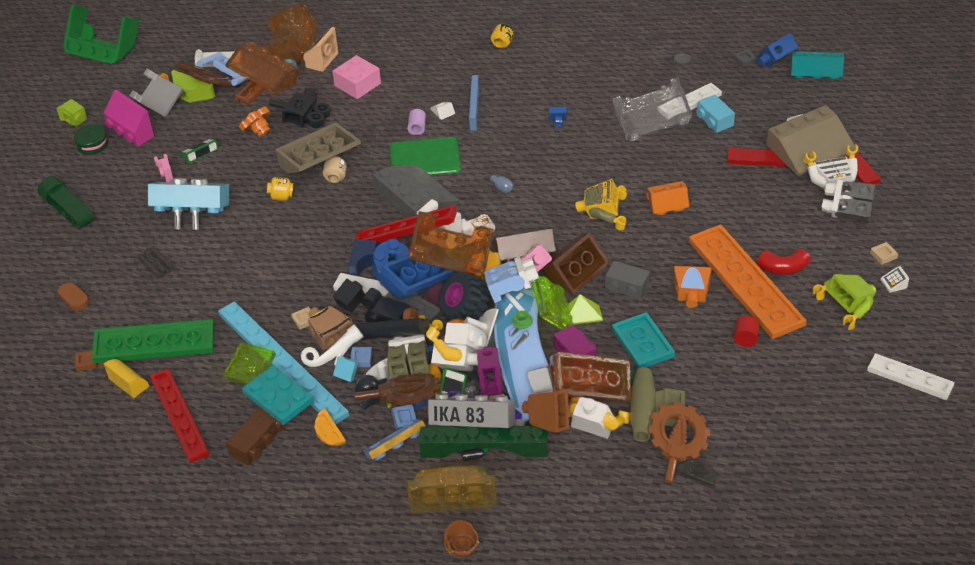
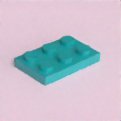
M647 312L612 324V332L637 368L649 367L675 357L674 349Z
M274 365L242 388L244 395L282 425H285L314 402L312 394Z

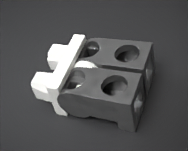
M837 180V184H826L825 195L834 196V200L823 199L822 211L831 213L832 217L853 219L869 224L875 195V184L843 182V180Z

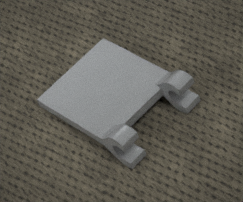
M146 69L144 75L151 80L150 84L142 95L132 90L129 97L166 117L184 89Z

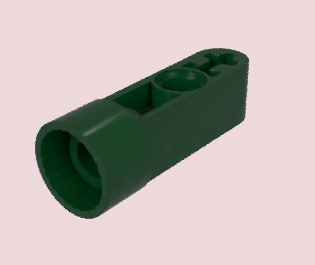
M49 176L41 181L37 189L39 196L49 205H52L78 230L95 220L90 209L72 194L57 177Z

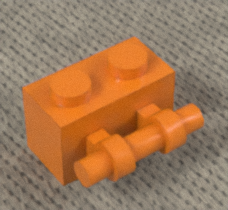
M683 181L647 188L648 193H646V197L649 200L650 209L653 214L663 215L668 211H682L684 208H689L688 190Z

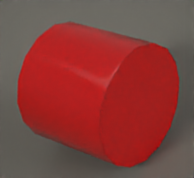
M751 316L739 317L735 322V343L744 347L756 345L759 333L758 320Z

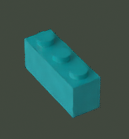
M792 52L791 76H795V78L811 76L814 79L822 77L838 79L843 77L844 53Z

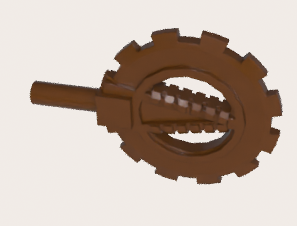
M178 62L176 65L178 69L187 71L191 77L211 84L231 86V80L234 79L231 76L208 71L199 66H189Z
M429 373L404 374L386 381V384L379 385L378 389L354 392L355 401L380 397V401H385L388 404H417L435 396V392H439L441 385H438L441 382L439 378H434V375Z

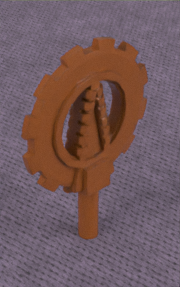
M673 402L669 406L665 403L659 406V411L657 413L653 412L650 420H652L651 425H648V434H652L653 440L651 442L653 446L663 451L661 454L668 460L664 482L669 484L673 483L677 463L679 461H686V458L690 457L692 460L700 456L699 452L701 450L705 451L708 447L706 440L710 438V429H706L705 423L707 421L704 416H699L695 412L696 409L690 405L688 407L683 406L681 402ZM677 418L669 438H667L665 424L668 420ZM686 421L691 425L694 436L689 444H686Z

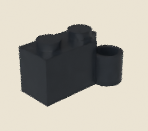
M370 288L361 299L362 305L368 309L365 313L366 322L403 320L405 309L410 308L409 304L382 296L381 292L375 288Z

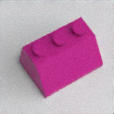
M115 90L104 111L105 124L109 129H114L119 136H124L129 143L140 146L154 137L148 111L118 90Z

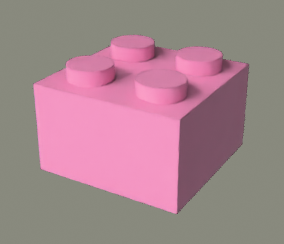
M357 55L333 70L334 85L356 99L381 84L380 69Z

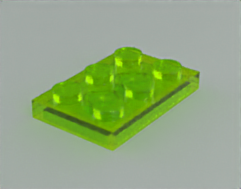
M539 276L538 279L531 281L540 317L561 329L573 325V318L568 308L569 304L566 301L564 289L560 285L553 284L544 276Z

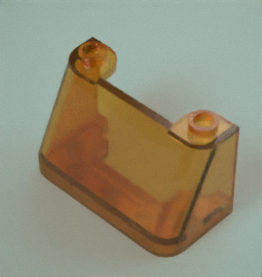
M300 2L270 15L268 26L274 32L269 46L260 45L257 47L255 53L259 59L267 62L292 59L296 63L304 62V54L312 46L318 28L314 18L304 4Z

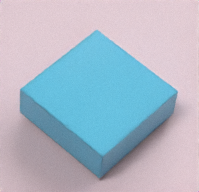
M338 356L333 376L352 382L356 374L358 362Z

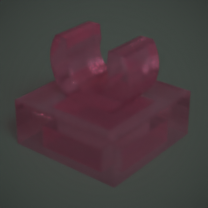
M442 282L426 291L427 301L438 308L440 305L438 303L439 293L443 288Z

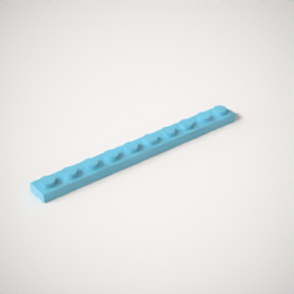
M232 302L218 311L219 316L270 366L274 365L314 396V402L311 406L318 413L325 408L335 424L349 416V411L237 303Z

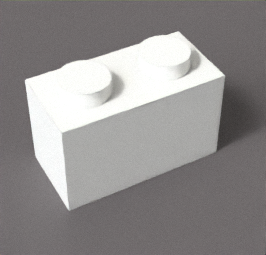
M447 323L444 343L467 346L475 352L478 349H483L486 345V332L470 324Z

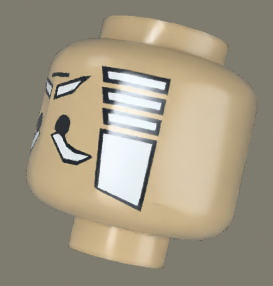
M338 156L326 159L323 167L325 179L331 183L342 181L346 175V162Z

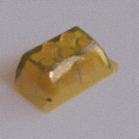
M448 465L424 468L415 474L413 480H407L410 513L497 508L495 475H489L487 470L479 465Z

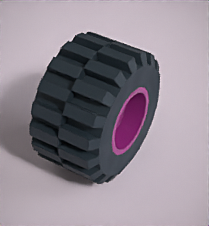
M459 271L453 273L443 283V288L439 293L440 298L438 299V303H440L439 309L443 316L451 320L457 318L465 320L466 317L479 320V317L484 315V311L488 307L487 303L490 299L488 295L490 292L487 289V283L483 279Z

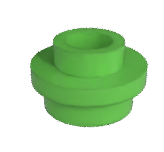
M518 311L514 314L512 323L517 329H526L532 325L533 320L527 311Z

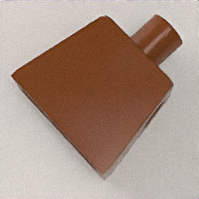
M568 389L530 394L528 401L522 403V411L529 414L531 425L556 433L570 429Z

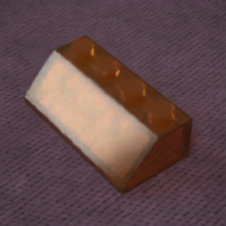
M253 42L239 45L225 64V67L272 93L296 86L299 68L291 62L284 61L280 56L271 54L267 49L258 47Z

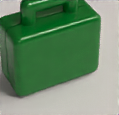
M455 137L392 142L389 145L391 166L417 165L429 175L457 173L461 170L458 140Z

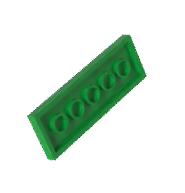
M213 319L94 329L93 364L105 363L113 359L128 361L213 353Z

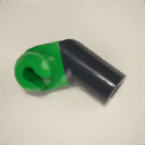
M489 448L462 451L464 461L480 459Z

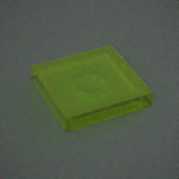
M240 342L223 377L247 385L270 367L276 353L273 350Z

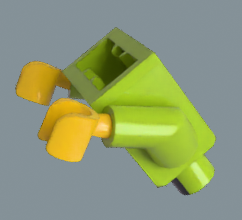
M835 274L831 279L824 282L825 285H815L813 287V295L816 294L817 300L824 299L825 291H827L849 313H853V315H846L843 319V325L848 322L850 323L848 330L854 329L856 319H860L869 311L874 302L873 297L876 294L875 286L869 285L858 275Z

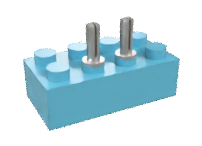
M173 178L171 182L148 184V206H154V211L171 210L172 207L176 230L181 229V212L188 210V207H190V212H192V229L198 230L199 212L206 211V208H208V213H219V211H224L225 206L229 205V184L208 183L207 179H191V183H187V179Z

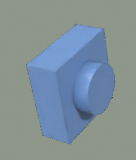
M352 347L350 359L358 362L357 367H371L372 347Z
M412 404L395 407L391 410L396 430L416 419Z

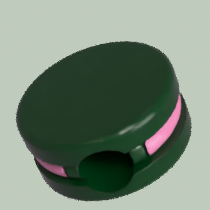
M99 125L83 126L74 134L77 150L85 155L100 153L108 145L105 129Z

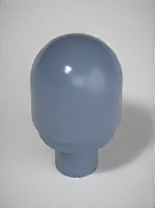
M492 175L490 181L495 183V187L501 192L509 193L512 191L513 183L506 177Z

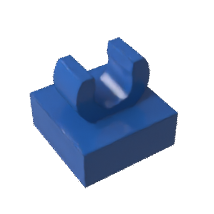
M566 107L549 108V122H555V127H562V121H566L567 117Z

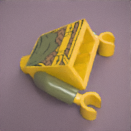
M613 179L600 182L585 190L584 200L576 202V209L578 212L586 211L591 219H601L611 224L614 222L616 223L615 228L617 230H624L626 218L624 216L616 218L615 216H618L619 199L624 200L627 197L626 188L623 185L617 188Z

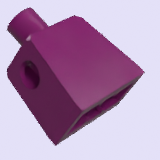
M488 346L478 349L477 362L481 395H502L498 348ZM493 373L494 379L488 380L486 375Z

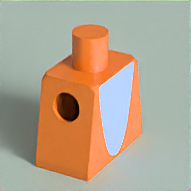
M674 266V285L678 301H686V306L689 308H695L698 302L706 301L710 285L711 267Z

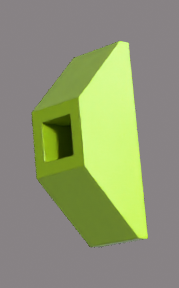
M175 70L171 72L173 83L184 89L178 99L191 103L215 97L213 84L200 81Z

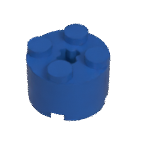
M390 239L377 246L373 255L372 270L378 280L382 265L411 254L407 246L396 239Z

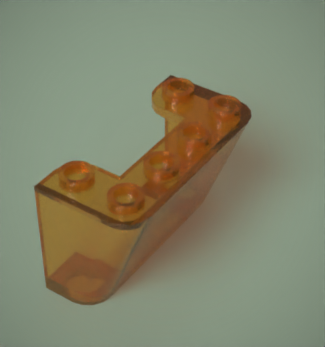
M419 211L409 250V257L412 260L453 271L466 272L475 276L482 275L485 272L494 229L479 226L473 230L472 236L444 228L435 227L436 218L431 213Z

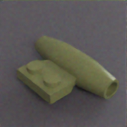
M640 367L636 370L631 387L630 421L633 437L639 442H646L650 439L651 434H648V425L652 423L650 417L653 412L657 413L659 411V406L665 403L669 406L673 402H681V405L685 406V391L667 388L656 391L652 371L647 367ZM677 418L668 420L665 426L674 427Z

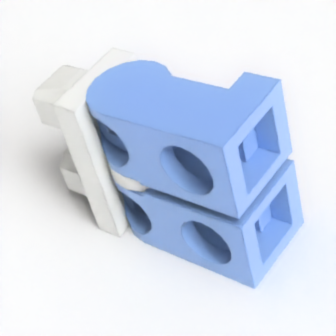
M520 257L514 259L515 262H507L484 271L487 286L494 303L501 301V295L505 293L520 291L523 287L525 289L530 288L529 282L539 278L532 258L521 261Z

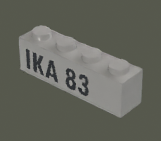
M436 394L434 398L428 400L429 425L510 428L515 425V399H508V396H495V399H488L487 395H475V398H468L466 394H458L454 398L448 397V394Z

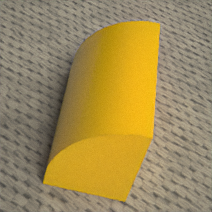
M113 359L104 363L108 378L132 398H135L149 387L145 379L120 360Z

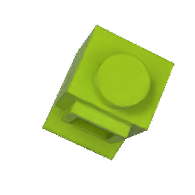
M72 99L56 108L60 121H66L71 125L78 126L87 120L84 107Z

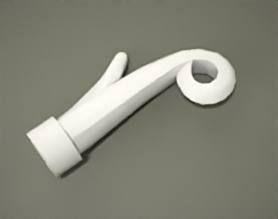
M353 324L320 357L315 348L307 347L301 353V360L309 367H317L336 357L334 363L336 366L338 356H344L346 351L364 336ZM309 352L313 353V360L307 358Z

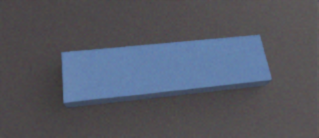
M473 75L471 81L469 111L471 131H477L478 75Z

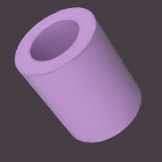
M413 109L410 111L408 119L409 133L421 135L424 132L426 114L423 110Z

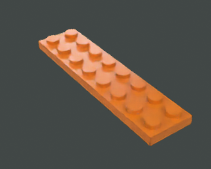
M721 224L689 236L688 242L752 317L758 320L759 325L772 340L806 326L807 320Z

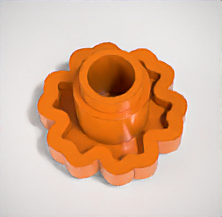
M266 106L253 111L240 123L239 128L244 133L252 129L255 135L262 137L270 131L269 124L265 119L271 112Z

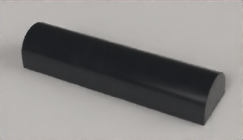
M415 318L356 323L354 325L364 336L360 340L426 335L429 329V320Z

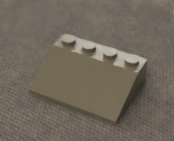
M827 105L768 129L766 145L797 176L808 172L807 167L809 166L803 162V156L806 153L810 158V152H815L816 158L813 161L814 163L846 156L845 150L848 145L850 146V151H854V143L843 124Z
M335 122L275 149L280 168L289 174L300 172L361 144V140Z

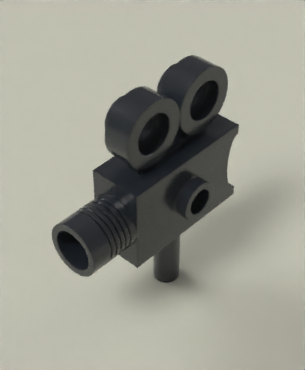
M306 88L302 94L296 92L288 103L274 99L269 100L270 106L283 109L282 122L296 123L300 127H303L306 122L313 128L322 126L324 118L330 116L331 107L326 103L316 104L317 93L313 88Z

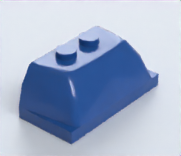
M435 244L382 265L379 282L382 287L396 298L405 299L443 284L453 273L461 271V267Z

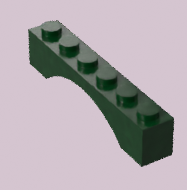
M420 426L419 447L421 458H444L459 451L477 448L506 450L523 457H548L547 430L536 426H512L510 428Z

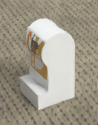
M486 214L469 221L461 219L462 237L465 244L490 235L495 230L494 223Z

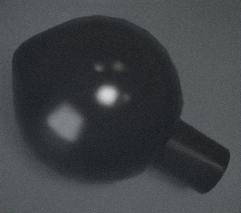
M373 375L361 376L356 382L355 392L375 390L379 385L384 384L387 378L378 380Z

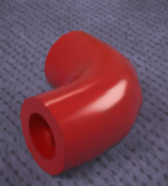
M797 249L789 256H778L765 250L759 256L757 265L759 268L775 275H791L809 265L811 258L803 249Z

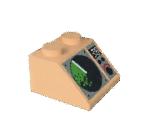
M331 27L322 34L309 50L305 52L304 61L306 68L323 72L337 56L338 47L334 27Z

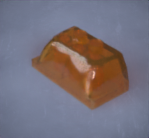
M556 352L550 357V370L555 390L566 388L570 397L629 402L631 400L629 360Z

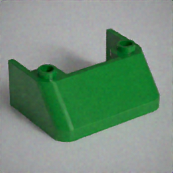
M71 5L64 40V50L67 53L109 64H117L134 47L139 23L138 19L122 17L118 43L114 44L94 39L95 30L93 26L85 24L88 8Z

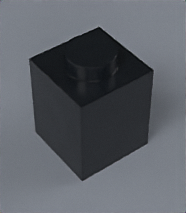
M346 279L333 295L336 304L352 313L365 295L363 286L355 280L352 282Z

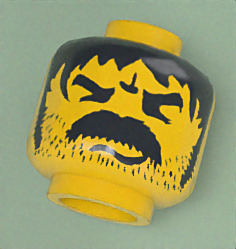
M499 24L491 34V41L498 48H506L511 43L514 32L508 25Z

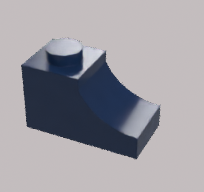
M354 240L348 266L350 275L359 277L363 270L372 266L377 241Z

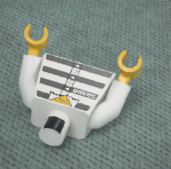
M854 145V151H850V146H847L845 152L849 159L847 157H840L813 163L816 158L815 152H810V158L806 153L803 156V162L809 166L807 169L812 183L825 190L827 183L837 184V180L854 182L858 172L857 158H855L858 146Z

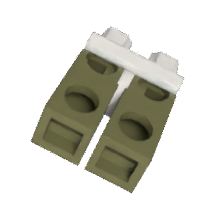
M424 335L405 338L394 337L393 340H389L387 365L391 379L399 375L409 374L408 363L411 374L420 372L422 374L430 373L428 349Z

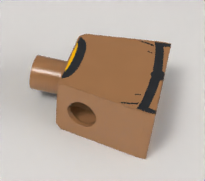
M328 306L321 311L314 307L309 311L308 324L310 332L323 351L336 343L347 332V329L353 325L349 317L332 306Z

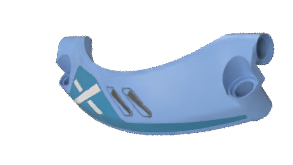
M543 279L530 281L531 287L528 289L523 287L520 291H510L501 295L502 300L495 304V309H499L494 323L499 364L510 399H515V409L522 414V419L525 422L529 421V414L523 413L522 403L528 401L530 394L535 393L530 385L527 372L549 366L541 346L537 325V315L541 304L549 302L547 283ZM518 311H527L532 316V325L526 329L515 328L512 323L514 314ZM549 367L554 390L560 389Z

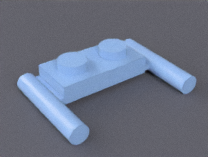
M221 52L197 61L199 67L214 62V67L234 78L231 80L233 86L256 76L255 71H250L223 56Z

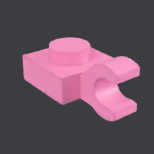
M164 154V158L158 160L157 156L154 157L161 177L165 176L166 182H170L173 176L167 155Z

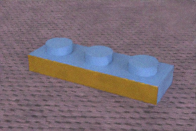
M415 419L363 450L366 457L372 460H379L386 455L385 452L393 448L394 450L404 444V440L409 437L413 439L420 435V426H425L424 422L420 419Z

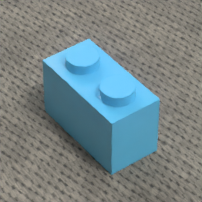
M716 95L698 101L697 116L703 119L708 127L712 128L716 133L734 126L735 113Z

